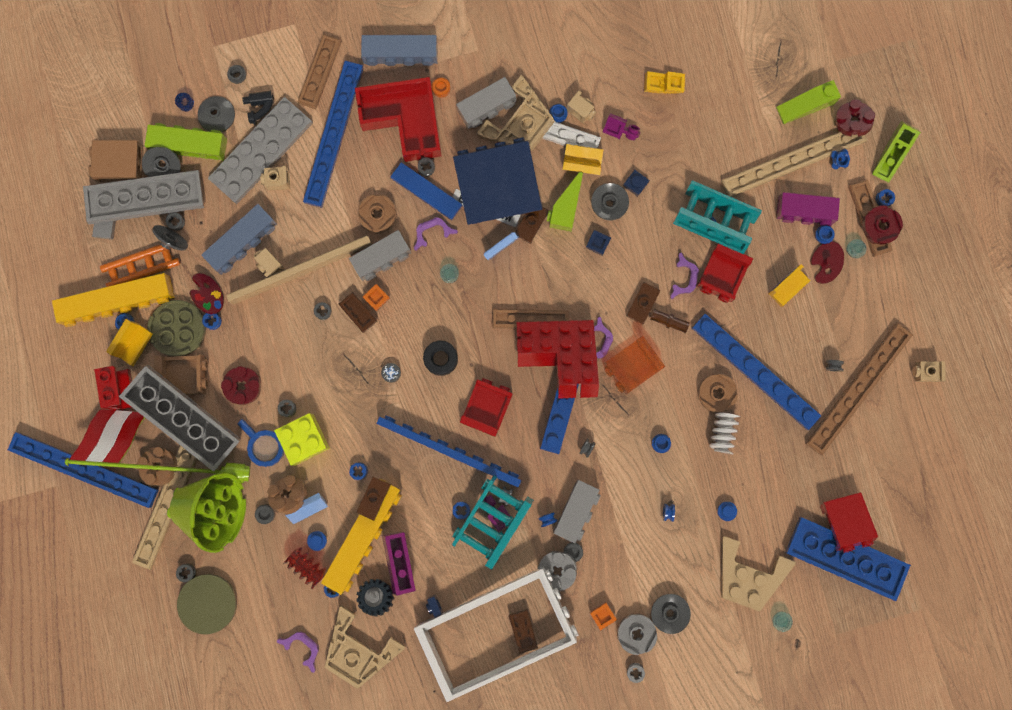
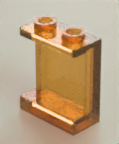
M644 336L638 338L604 363L606 366L604 370L607 375L614 377L617 382L615 386L621 393L624 392L625 394H628L666 367Z

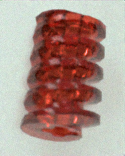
M299 547L290 554L283 565L289 562L287 568L290 570L295 567L293 572L295 575L301 572L300 580L307 577L306 585L313 582L311 587L313 590L325 576L326 568L324 567L319 570L320 563L318 562L313 565L314 557L307 560L308 552L300 554L302 547Z

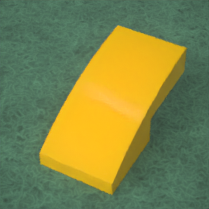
M649 71L645 73L644 92L677 94L684 93L685 74L669 71L665 74Z

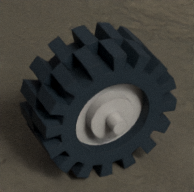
M370 579L369 582L365 581V585L360 586V592L356 594L358 595V598H356V601L359 603L358 607L370 616L378 617V615H384L385 612L389 611V607L393 606L392 600H394L391 587L379 579Z

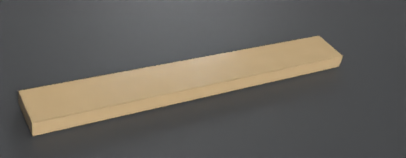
M838 132L725 178L721 183L726 194L733 197L831 157L832 151L848 150L863 144L867 139L865 135L860 137L852 135L850 137Z
M366 235L227 294L228 302L234 305L366 249L372 245L371 240Z
M180 445L176 455L177 467L194 468L197 458ZM174 471V478L163 486L132 563L149 570L152 569L172 521L167 516V510L170 507L174 490L187 485L191 472Z

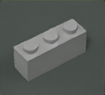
M504 77L457 103V111L468 129L471 127L476 128L482 124L483 120L487 118L492 119L499 114V111L503 109L508 110L513 107L516 102V94Z
M397 230L350 257L349 260L362 281H369L376 277V273L379 271H387L393 267V263L397 261L402 262L409 258L411 251L401 233Z
M577 480L553 533L573 543H576L577 540L580 541L585 532L582 529L584 523H589L593 514L590 510L593 504L597 505L600 499L599 489Z

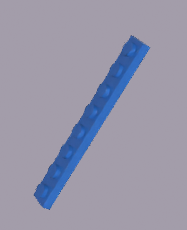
M349 61L344 62L303 199L305 204L323 207L356 96L355 88L359 86L364 69L363 65Z
M704 314L691 328L806 430H810L821 417L815 409L708 315Z
M385 415V418L379 417L376 423L491 476H496L498 479L516 487H519L522 481L518 479V474L508 471L506 474L500 471L502 467L491 463L490 466L483 463L484 459L473 455L472 458L466 456L465 450L458 447L453 450L448 447L449 443L438 439L435 442L430 439L431 435L420 431V434L412 431L413 427L403 423L402 426L395 424V419Z
M15 432L7 449L10 452L147 508L152 507L159 491L156 488L102 466L69 464L67 466L65 460L71 458L72 454L19 432Z

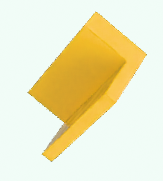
M566 144L562 170L600 175L604 149Z
M802 264L790 272L768 293L781 307L811 281L801 271L804 267Z
M125 319L106 352L111 356L121 358L134 367L153 333L140 324Z

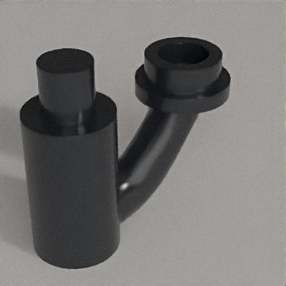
M272 90L249 93L248 97H242L244 105H263L256 113L254 110L248 112L250 124L256 125L257 120L271 109L272 104H274Z

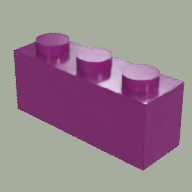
M783 192L778 197L776 219H782V222L785 223L801 221V224L804 225L820 223V226H832L838 221L840 198Z
M400 531L382 535L393 594L397 596L416 591L405 533Z

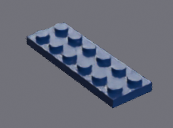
M799 517L786 549V554L893 601H897L910 569V564L871 547L863 548L862 545L855 546V550L845 553L843 550L836 551L837 543L832 530Z

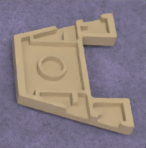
M521 75L511 88L514 93L524 99V102L503 129H499L486 120L477 134L479 137L496 142L505 141L506 144L514 143L513 139L524 137L525 141H530V150L533 151L555 120Z
M722 535L721 597L760 612L795 566L796 562L777 555L771 574L735 562V557L740 542Z
M341 605L324 668L358 689L401 653L406 646L391 637L381 654L375 652L346 633L356 614Z

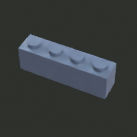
M362 35L361 58L363 63L369 66H376L377 64H385L387 66L423 64L431 66L438 64L437 35Z
M257 204L202 254V257L219 274L227 273L232 269L233 264L237 260L240 261L247 255V251L250 248L259 245L261 238L271 234L277 223Z

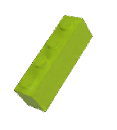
M155 123V125H148L144 147L148 150L153 147H165L180 156L224 161L227 138L218 130L206 132L200 128L189 130L178 125L167 127L164 124Z

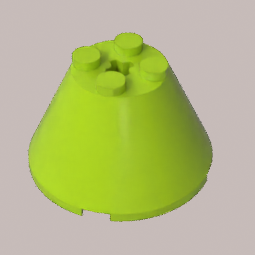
M217 473L182 488H176L170 507L167 510V516L201 550L210 553L220 552L224 550V546L235 540L242 527L246 512V499L243 498L241 489H244L243 485L232 474Z

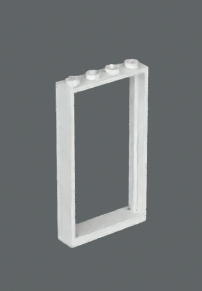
M544 566L454 607L444 612L441 616L428 619L414 627V631L446 702L577 643L578 631L575 625H571L568 620L570 614L567 607H562L560 603L562 597L558 588L554 589L551 583L553 577L549 569L545 570ZM540 579L566 637L454 688L428 630L534 580Z

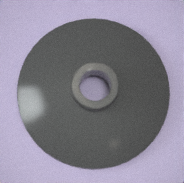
M220 96L210 97L200 105L197 114L198 121L209 132L210 130L224 132L234 122V107L226 98ZM217 110V114L212 115V112Z
M153 147L146 151L142 158V168L148 177L180 173V160L168 148ZM160 160L165 161V162H166V165L160 164L159 161H160Z
M603 184L592 195V209L598 217L604 220H617L628 210V194L618 184ZM612 201L613 205L607 206L606 202Z
M155 225L152 228L154 235L161 241L160 245L162 247L181 251L188 248L186 240L175 231L161 225Z
M665 594L654 602L651 609V617L654 625L660 631L667 634H676L683 631L689 624L691 611L688 603L679 595ZM669 609L673 610L672 616H667L666 614Z

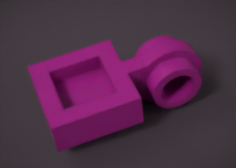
M610 113L603 133L618 139L624 133L629 140H636L640 135V128L636 125L625 127L626 119Z
M491 494L485 496L483 500L493 507L497 504ZM503 504L496 508L507 516H511ZM491 514L487 515L498 532L506 527L504 522Z

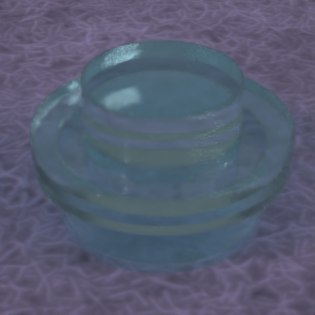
M859 239L852 240L847 245V253L852 258H861L866 253V245Z
M447 264L441 268L440 277L446 283H453L458 279L459 271L455 265Z
M783 611L776 613L772 620L775 629L781 632L788 631L793 624L792 617Z

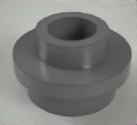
M240 65L231 66L227 72L228 79L234 84L242 83L246 79L245 69ZM236 73H240L239 77H234Z

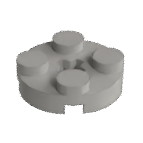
M552 551L546 554L540 561L538 569L543 566L545 570L549 569L553 577L551 583L554 589L558 588L559 591L566 590L574 583L577 576V564L570 554ZM554 566H556L557 568L561 567L563 569L561 571V576H559L558 574L555 575L553 573Z
M630 614L618 626L617 638L622 648L628 653L640 655L649 652L655 646L657 641L656 628L648 617L642 614ZM640 629L642 637L633 639L634 635L632 632Z

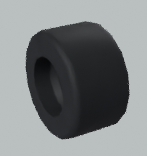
M438 340L426 347L423 361L431 373L444 376L454 371L458 364V355L452 344ZM438 351H444L448 355L447 363L442 366L435 364L433 360L434 354Z

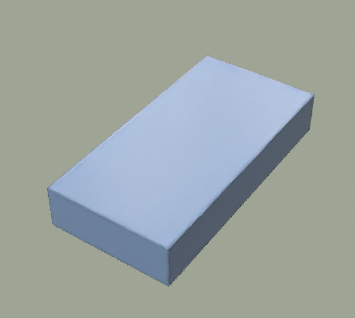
M512 232L483 255L487 260H490L520 237L516 232Z
M317 493L303 500L304 504L299 510L285 516L292 524H295L327 508L328 505L320 493Z

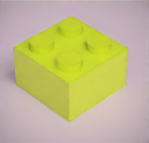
M309 413L274 430L291 466H296L330 449L314 414Z

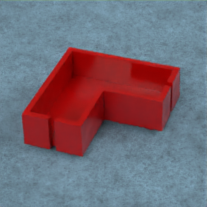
M430 77L355 88L359 123L362 131L398 126L402 155L405 162L421 160V156L425 158L442 157Z
M594 320L516 322L518 367L556 366L558 398H576L577 384H581L580 398L598 397L599 377Z

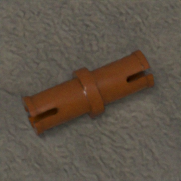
M655 308L650 318L651 321L666 325L668 329L671 327L685 334L690 325V322L674 317L672 313L669 315Z

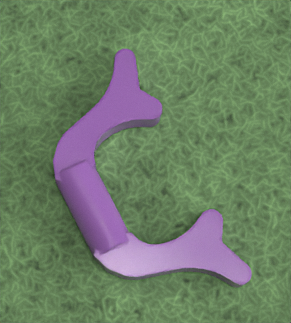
M438 217L421 223L416 230L417 243L414 246V250L417 251L421 246H427V242L422 238V233L426 229L439 225L444 230L445 238H448L450 234H457L458 231L448 227Z
M682 253L678 255L679 262L676 266L687 267L691 270L689 285L686 288L673 285L671 299H674L679 294L693 292L697 284L699 269L695 264L687 261Z
M598 317L594 331H600L606 336L600 351L596 353L597 359H601L607 355L613 342V335L604 327L601 317Z
M296 632L289 638H279L277 640V643L284 645L285 650L290 649L291 643L294 640L302 641L311 650L310 658L305 660L303 665L308 666L312 673L316 671L315 659L319 652V646L304 632Z

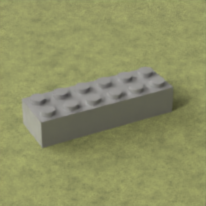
M149 365L140 371L119 396L212 471H215L241 439Z

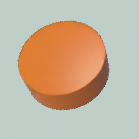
M440 77L433 81L432 91L435 96L443 98L450 93L451 87L447 79Z

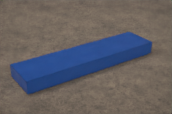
M402 162L390 177L451 221L463 206Z

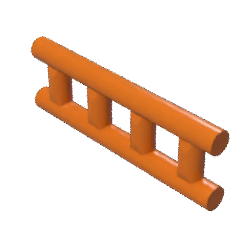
M159 244L101 265L100 270L102 273L108 271L111 282L106 283V287L142 279L181 265L179 258L172 259L169 249ZM162 252L165 262L154 265L151 255ZM144 258L147 269L136 272L133 262ZM126 265L129 275L118 278L115 268Z

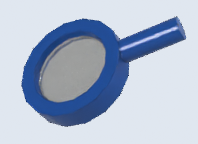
M243 419L237 423L251 438L248 442L247 451L252 462L258 466L268 467L275 465L282 459L284 450L275 432L264 430L256 433Z

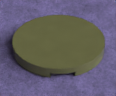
M170 300L169 302L162 303L148 321L147 330L153 333L150 338L151 344L162 354L171 357L191 354L201 345L205 337L206 327L202 322V313L197 307L183 300Z
M214 574L200 575L191 579L183 586L178 596L177 611L180 620L188 629L198 634H213L222 630L232 621L236 613L237 604L234 588L226 579Z

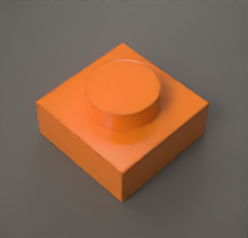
M377 284L363 296L375 311L390 299Z
M606 602L589 612L600 631L617 620Z

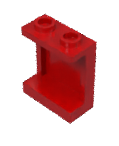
M717 244L697 287L704 294L718 296L717 299L724 303L733 302L743 277L754 258Z
M115 366L94 369L100 408L110 410L132 408L119 397L132 382L130 369L116 371Z
M482 378L481 381L477 379L460 423L496 437L513 393H510L511 389L500 385L499 388L493 386V382L488 379Z
M861 492L823 502L820 506L822 514L826 513L837 543L836 551L843 550L844 553L855 550V546L862 545L863 548L873 545V541L878 538Z

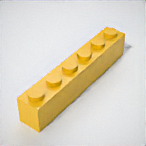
M162 273L52 300L56 323L62 324L64 327L75 326L76 322L79 321L91 322L96 317L107 318L113 316V313L116 312L128 313L132 311V308L139 307L143 309L150 307L152 303L169 302V299L175 298L170 276Z
M391 484L375 521L359 514L321 584L340 595L344 594L345 591L349 592L354 583L351 581L354 574L358 575L364 565L361 563L364 556L368 558L373 549L371 546L373 540H378L383 531L381 529L382 524L389 521L393 513L390 511L392 506H397L402 498L400 494L401 489Z

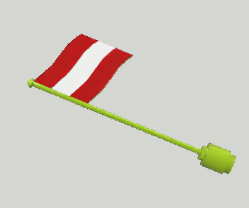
M100 409L91 420L83 440L71 458L65 460L67 466L69 464L215 474L229 473L236 476L241 483H244V481L249 482L250 466H245V464L226 463V466H222L221 470L215 471L211 469L120 463L130 449L138 428L145 419L139 412Z

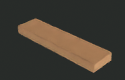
M323 34L297 101L298 104L316 110L342 43L340 39Z
M868 180L848 186L861 225L863 224V217L870 210L877 207ZM880 220V221H879L880 224H878V226H879V228H881L882 230H885V229H884L885 226H884V224L882 223V221ZM866 237L873 257L893 250L891 243L884 245L873 244Z
M493 309L492 328L517 329L516 322L569 321V311Z

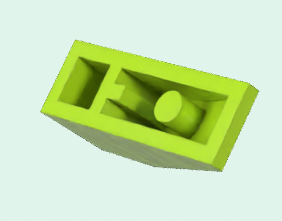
M834 80L777 106L776 109L782 123L786 124L835 105L841 98V95Z
M901 121L885 147L872 175L889 183L921 132L917 128Z
M582 172L577 174L553 205V211H548L547 222H550L549 228L572 232L583 176Z

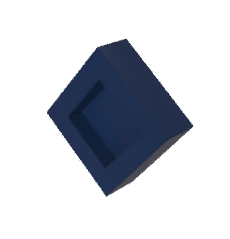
M634 170L623 184V187L638 197L650 180Z
M594 230L586 249L603 256L611 237Z
M436 594L428 597L426 607L429 614H433L435 618L441 616L443 610Z

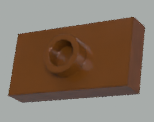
M543 207L542 210L526 213L515 232L522 240L531 244L549 210Z
M643 282L626 316L643 325L661 290Z
M353 292L339 303V306L362 333H365L378 322Z
M373 476L356 513L375 521L391 484Z
M528 609L509 614L519 654L538 649Z

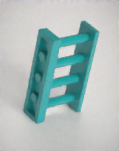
M692 180L685 195L690 196L686 209L680 208L673 224L744 254L752 241V237L746 235L750 223L755 224L762 210ZM697 200L708 204L704 216L693 212ZM715 208L725 211L721 224L711 220ZM732 215L743 219L739 232L728 227Z
M493 476L491 480L486 479L481 488L484 490L483 494L463 527H457L452 536L455 539L452 543L454 547L460 539L484 554L485 558L488 559L485 566L491 570L534 501L528 496L524 501H519L493 485L497 478L496 476ZM490 491L514 506L515 510L518 511L515 517H509L483 501L487 493ZM478 508L504 522L505 526L508 527L505 533H499L473 517ZM468 524L494 538L495 542L498 543L495 549H489L465 534L464 531Z

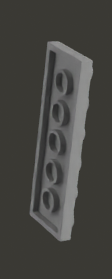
M284 97L208 179L234 203L238 204L260 180V175L264 173V168H271L313 122Z
M199 170L83 186L86 221L89 225L204 208Z

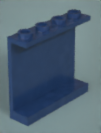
M524 137L513 139L514 143L506 145L505 141L495 143L493 148L487 149V145L476 147V151L470 153L468 149L457 151V155L453 156L468 225L543 209L529 140L525 141Z

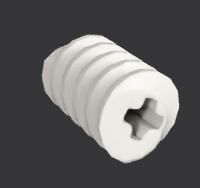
M724 412L716 413L715 417L720 420L714 421L713 424L718 426V428H713L712 432L717 435L711 436V440L715 441V443L709 444V447L714 449V451L733 455L728 448L735 447V445L730 443L731 440H736V437L732 436L731 433L738 431L733 428V425H739V422L734 420V418L740 416Z

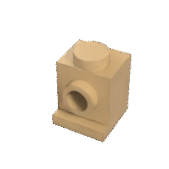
M578 91L567 104V111L584 124L587 120H592L596 111L594 110L593 103L588 98H582V92Z
M286 166L264 168V173H261L260 179L261 184L265 185L267 190L290 189V171ZM277 175L275 179H271V176Z
M266 248L259 250L253 256L258 262L256 266L266 277L277 274L284 269L281 263Z
M945 361L916 362L913 367L915 382L946 381Z

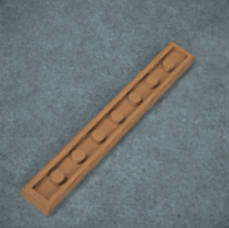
M899 323L894 325L805 444L820 455L826 452L913 336L911 332Z

